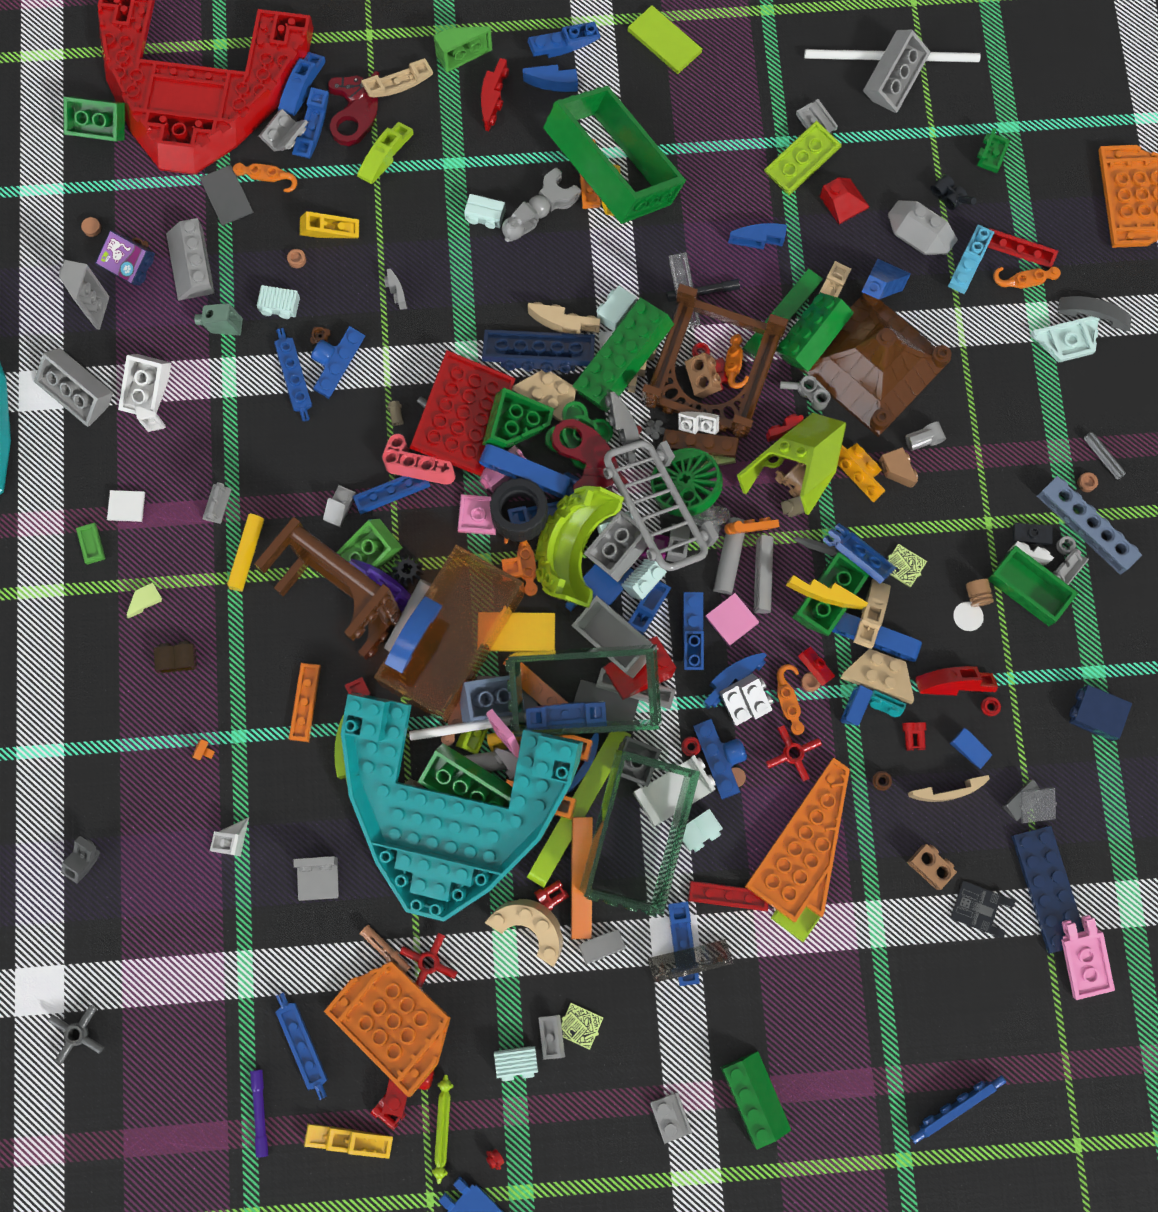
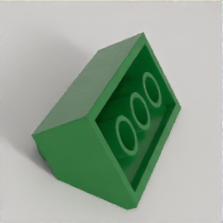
M838 552L832 557L817 581L828 588L836 583L856 595L869 575L854 562ZM806 596L792 618L810 630L829 636L847 608L823 603Z
M758 1051L721 1067L752 1144L757 1150L776 1142L791 1131V1127Z

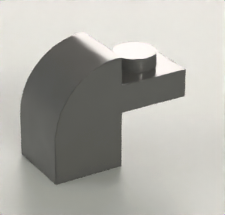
M79 836L74 842L73 852L62 862L61 873L77 884L95 864L100 851L96 849L92 841Z

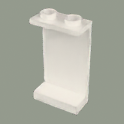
M694 755L678 767L649 783L648 787L644 786L634 791V796L653 827L715 790L714 785L716 783L710 774L707 776L705 773V765L700 758L697 759Z

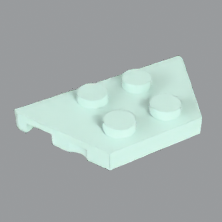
M1090 316L1033 330L1031 336L1058 363L1091 355L1096 351L1097 327L1100 318Z

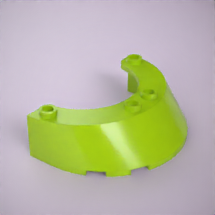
M583 486L574 489L573 494L570 496L565 495L558 502L557 510L553 516H548L544 530L541 531L536 548L535 560H538V568L535 570L538 582L542 584V590L545 593L577 605L590 607V603L593 600V591L585 583L581 569L584 548L595 528L602 521L615 516L622 509L624 497L602 487Z

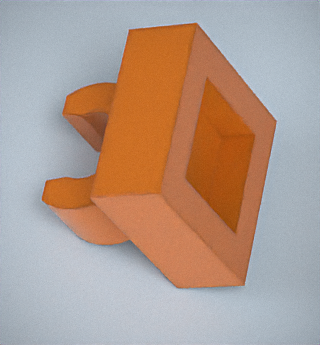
M520 557L501 560L504 580L523 577Z
M199 739L192 758L201 760L202 756L212 759L215 751L206 748L208 745L207 741Z

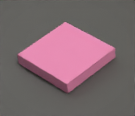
M461 494L458 532L496 535V528L493 525L490 513V496Z
M736 593L705 616L728 646H731L759 624V621Z
M491 709L486 715L494 732L511 753L518 758L520 747L514 734Z

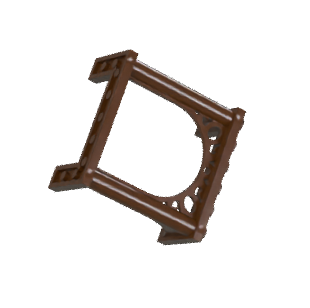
M679 284L676 301L677 308L672 320L674 326L667 334L650 384L644 383L642 402L649 408H661L664 413L670 415L673 413L679 414L680 412L713 414L712 411L716 409L720 411V432L725 433L729 431L733 433V436L741 439L748 437L756 405L779 340H782L788 319L770 314L768 322L765 323L697 300L698 289ZM693 311L763 335L748 382L743 390L728 402L717 405L699 403L687 396L678 384L675 374L676 359ZM668 378L673 380V384L665 386V383H668ZM669 389H676L678 391L674 398L668 399L665 397V393ZM679 398H684L686 402H685L684 404H682L681 401H679V402H676V401H677ZM735 402H741L738 406L740 407L739 411L737 407L734 405ZM697 405L701 406L700 410L696 409ZM725 407H730L733 410L734 417L732 419L725 417L723 413Z
M293 517L255 562V566L265 574L286 547L290 545L298 559L274 589L284 597L307 567L313 568L354 599L353 618L344 633L354 641L355 638H360L365 632L364 627L368 624L367 641L358 653L366 660L369 657L372 658L378 651V645L388 639L390 630L396 626L402 614L390 589L384 584L382 586L377 584L305 530L301 522Z

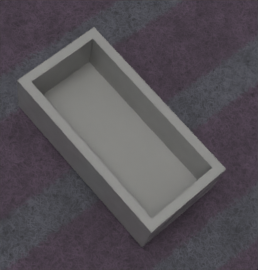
M598 596L592 600L590 607L586 608L571 625L632 678L636 676L658 650V647Z

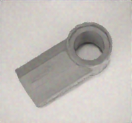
M933 422L923 429L905 436L906 444L911 451L927 445L934 446L946 440L939 422Z

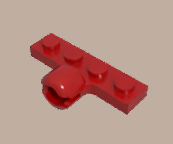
M434 1070L418 1089L428 1090L430 1088ZM389 1078L382 1113L403 1117L407 1096Z

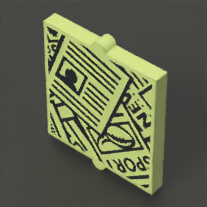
M900 544L897 545L892 555L888 556V561L897 567L891 576L908 587H911L916 578L921 575L920 572L927 562Z
M571 1003L566 1015L562 1017L563 1038L590 1050L595 1036L599 1034L598 1029L603 1017Z

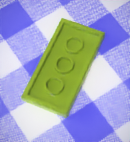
M652 5L628 26V32L677 74L702 53V48Z
M816 120L766 167L764 172L790 196L840 149L842 144Z

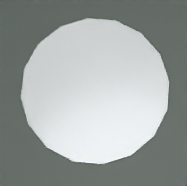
M963 602L955 608L953 618L959 628L965 631H973L981 626L983 612L980 607H971L970 602Z

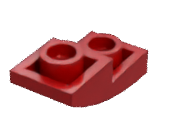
M789 415L784 419L782 426L774 425L770 427L766 434L767 441L771 442L780 439L803 421V415Z

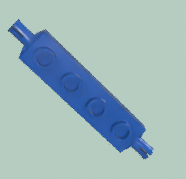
M279 328L276 330L279 339L274 341L292 408L293 411H300L302 421H305V418L308 421L310 418L307 410L312 407L295 344L293 338H286L284 328H281V332Z
M283 992L276 996L281 1006L276 1011V1015L307 1089H315L319 1100L327 1097L323 1084L328 1078L297 1004H288Z
M1000 1075L992 1082L981 1081L975 1084L973 1091L968 1094L967 1092L962 1093L956 1098L957 1101L952 1105L950 1103L940 1108V1113L937 1115L926 1117L922 1121L924 1124L919 1126L920 1130L910 1136L911 1140L916 1144L923 1138L929 1137L997 1091V1088L1005 1084L1006 1080Z

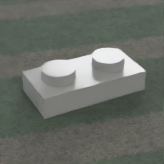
M560 1015L539 1017L543 1060L565 1057Z

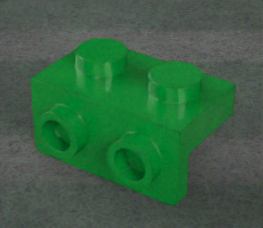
M993 128L991 133H986L983 140L985 147H981L979 150L977 166L997 173L1011 140L996 135V128Z

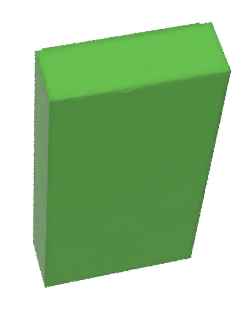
M91 523L76 528L85 563L88 565L104 560L105 555L97 524Z

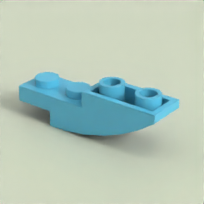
M977 225L948 287L965 294L994 231Z

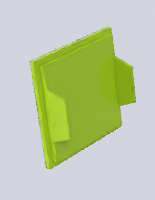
M807 907L795 923L777 910L771 917L773 921L801 942L805 941L821 918Z

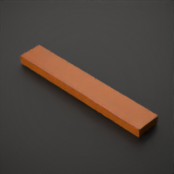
M572 817L571 939H592L593 817Z

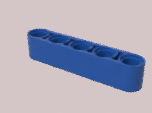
M490 444L485 445L479 460L482 466L508 477L531 480L533 483L538 484L544 492L556 497L563 498L571 483V479L561 473Z
M844 612L832 632L854 640L861 618ZM881 626L873 648L908 661L916 662L922 642Z

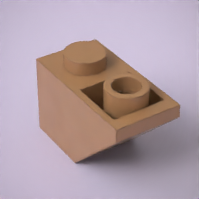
M903 447L883 454L879 459L886 478L910 488L914 487L918 482V474L915 469H912L910 456L904 451Z

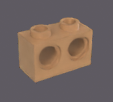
M701 353L684 361L695 396L705 398L722 390L720 385L721 378L715 368L716 361L711 355Z
M922 845L907 863L936 890H942L957 871L953 869L954 865L948 859H943L938 855L939 851L933 845ZM924 853L929 856L928 864L922 862L921 857ZM939 867L944 870L943 878H940L937 875V869Z

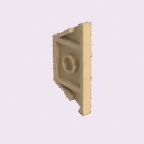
M542 370L515 384L512 388V391L554 408L552 417L560 422L562 421L564 407L569 402L575 401L576 393L572 384L552 372H544Z
M868 649L841 675L843 680L876 690L903 702L912 704L914 701L906 662L878 651Z

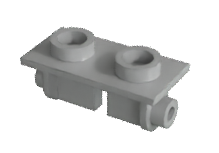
M219 482L213 484L203 520L221 524L232 488L224 487V484Z
M1076 548L1070 551V554L1065 559L1066 562L1062 563L1053 572L1054 575L1067 585L1070 584L1089 560L1081 556V551Z

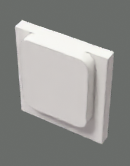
M110 490L107 520L142 522L145 492Z

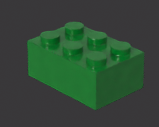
M75 96L64 97V135L110 141L125 140V103Z

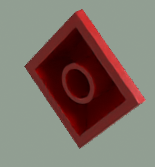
M837 178L822 188L820 198L838 224L869 208V205L850 178Z

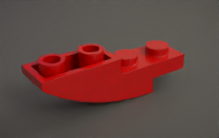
M502 58L499 59L494 73L486 72L482 85V117L485 131L488 132L491 125H495L496 113L498 110H501L503 100H501L503 79L507 78L509 68H507V60Z
M972 666L936 670L920 675L915 679L920 694L957 696L959 690L996 692L998 689L993 673H981L978 667Z

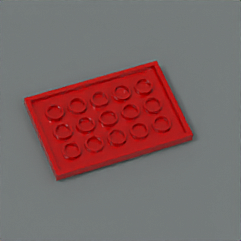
M446 350L410 449L435 459L449 461L455 467L481 476L484 466L479 463L485 447L482 443L495 395L502 388L512 391L516 378Z

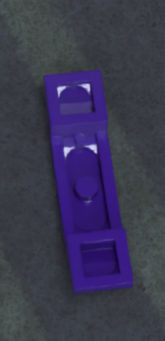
M351 559L349 563L380 586L384 584L390 589L402 613L411 597L409 592L380 569L365 562Z

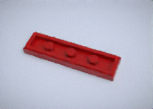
M690 881L688 901L768 911V903L747 888Z

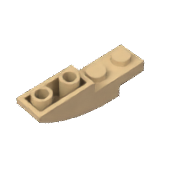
M540 302L528 303V314L542 325L554 331L569 334H581V331L599 333L600 319L595 316L582 317L574 313L566 315L565 307L557 304L550 306L543 305Z
M872 579L865 600L868 604L862 609V616L853 641L854 643L870 649L873 648L886 611L890 585L885 583L879 584L876 580Z

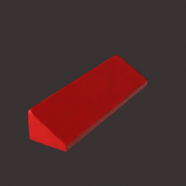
M988 228L994 231L988 248L1049 268L1053 266L1058 250Z

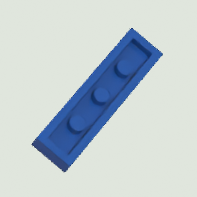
M402 476L354 495L353 498L361 515L431 486L429 481Z

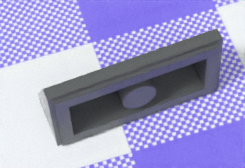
M1031 779L1002 807L1015 821H1018L1023 815L1022 810L1024 814L1026 813V797L1028 800L1027 805L1029 803L1031 808L1034 805V799H1030L1029 802L1028 795L1035 793L1036 800L1038 801L1039 795L1042 797L1039 791L1041 789ZM1027 791H1030V792H1031V793H1029V794H1027V795H1025V796L1022 795V792H1023V793H1025V792H1027Z

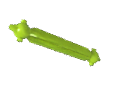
M444 1075L443 1080L437 1085L441 1093L438 1100L435 1146L436 1168L432 1170L437 1184H441L442 1178L448 1174L444 1165L447 1160L450 1112L449 1090L453 1088L448 1075Z

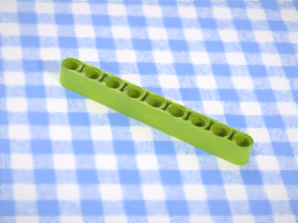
M615 725L613 726L572 797L577 800L573 817H585L612 770L613 761L620 743L625 736L631 737V734ZM560 818L527 876L528 879L543 888L572 840V820Z

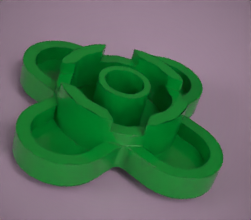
M577 401L569 402L564 407L562 420L575 419L597 431L607 443L613 436V428L608 421L604 419H589L586 407ZM554 426L547 431L545 444L551 451L557 452L553 448L551 441ZM572 428L563 429L559 435L562 445L570 449L578 447L581 438H578L576 434L579 433ZM570 458L574 467L580 470L585 469L586 465Z

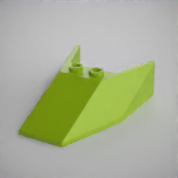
M816 413L810 414L737 474L742 492L747 494L764 466L777 468L783 463L785 458L806 465L800 497L805 514L809 515L836 473L846 422ZM773 456L779 458L775 463L769 462V459Z

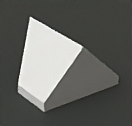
M249 817L219 832L214 831L210 851L241 857Z

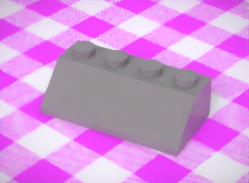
M897 30L863 90L872 102L894 113L898 112L931 53L913 30Z
M198 218L180 221L166 233L177 298L180 301L215 294L203 228Z
M64 260V264L59 270L61 281L93 326L100 330L110 296L87 264Z
M61 348L43 353L34 382L84 425L90 426L108 408L113 392Z

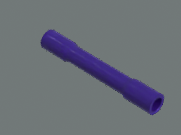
M263 1069L250 1071L256 1158L268 1156L263 1099Z

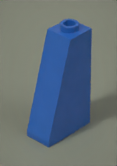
M877 259L862 292L876 299H882L901 292L911 273Z

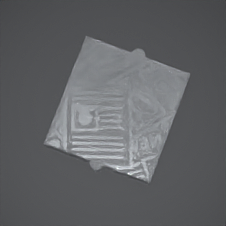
M1054 787L1021 791V805L1019 808L1021 809L1022 823L1056 819L1057 802L1055 801Z

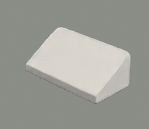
M135 406L137 419L148 432L166 428V425L156 412Z

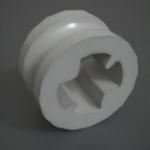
M1069 536L1062 537L1056 544L1057 551L1063 555L1070 554V551L1076 547L1075 540ZM1065 541L1066 544L1069 543L1070 547L1067 548V550L1066 547L1063 548L1062 544L1065 543Z

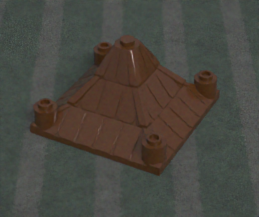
M862 293L861 297L850 307L854 314L809 372L800 370L807 376L815 377L834 400L879 437L951 361L952 353L945 345L937 347L932 345L930 341L898 316L891 308L886 306L880 299Z

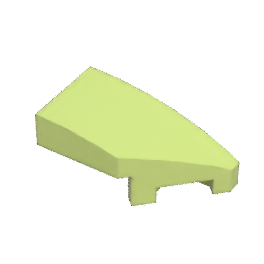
M153 583L134 592L127 612V618L140 614L145 608L162 601Z

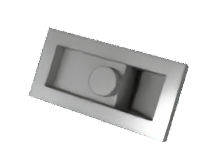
M339 485L333 498H328L323 520L341 528L354 501L353 496L357 495L356 492Z

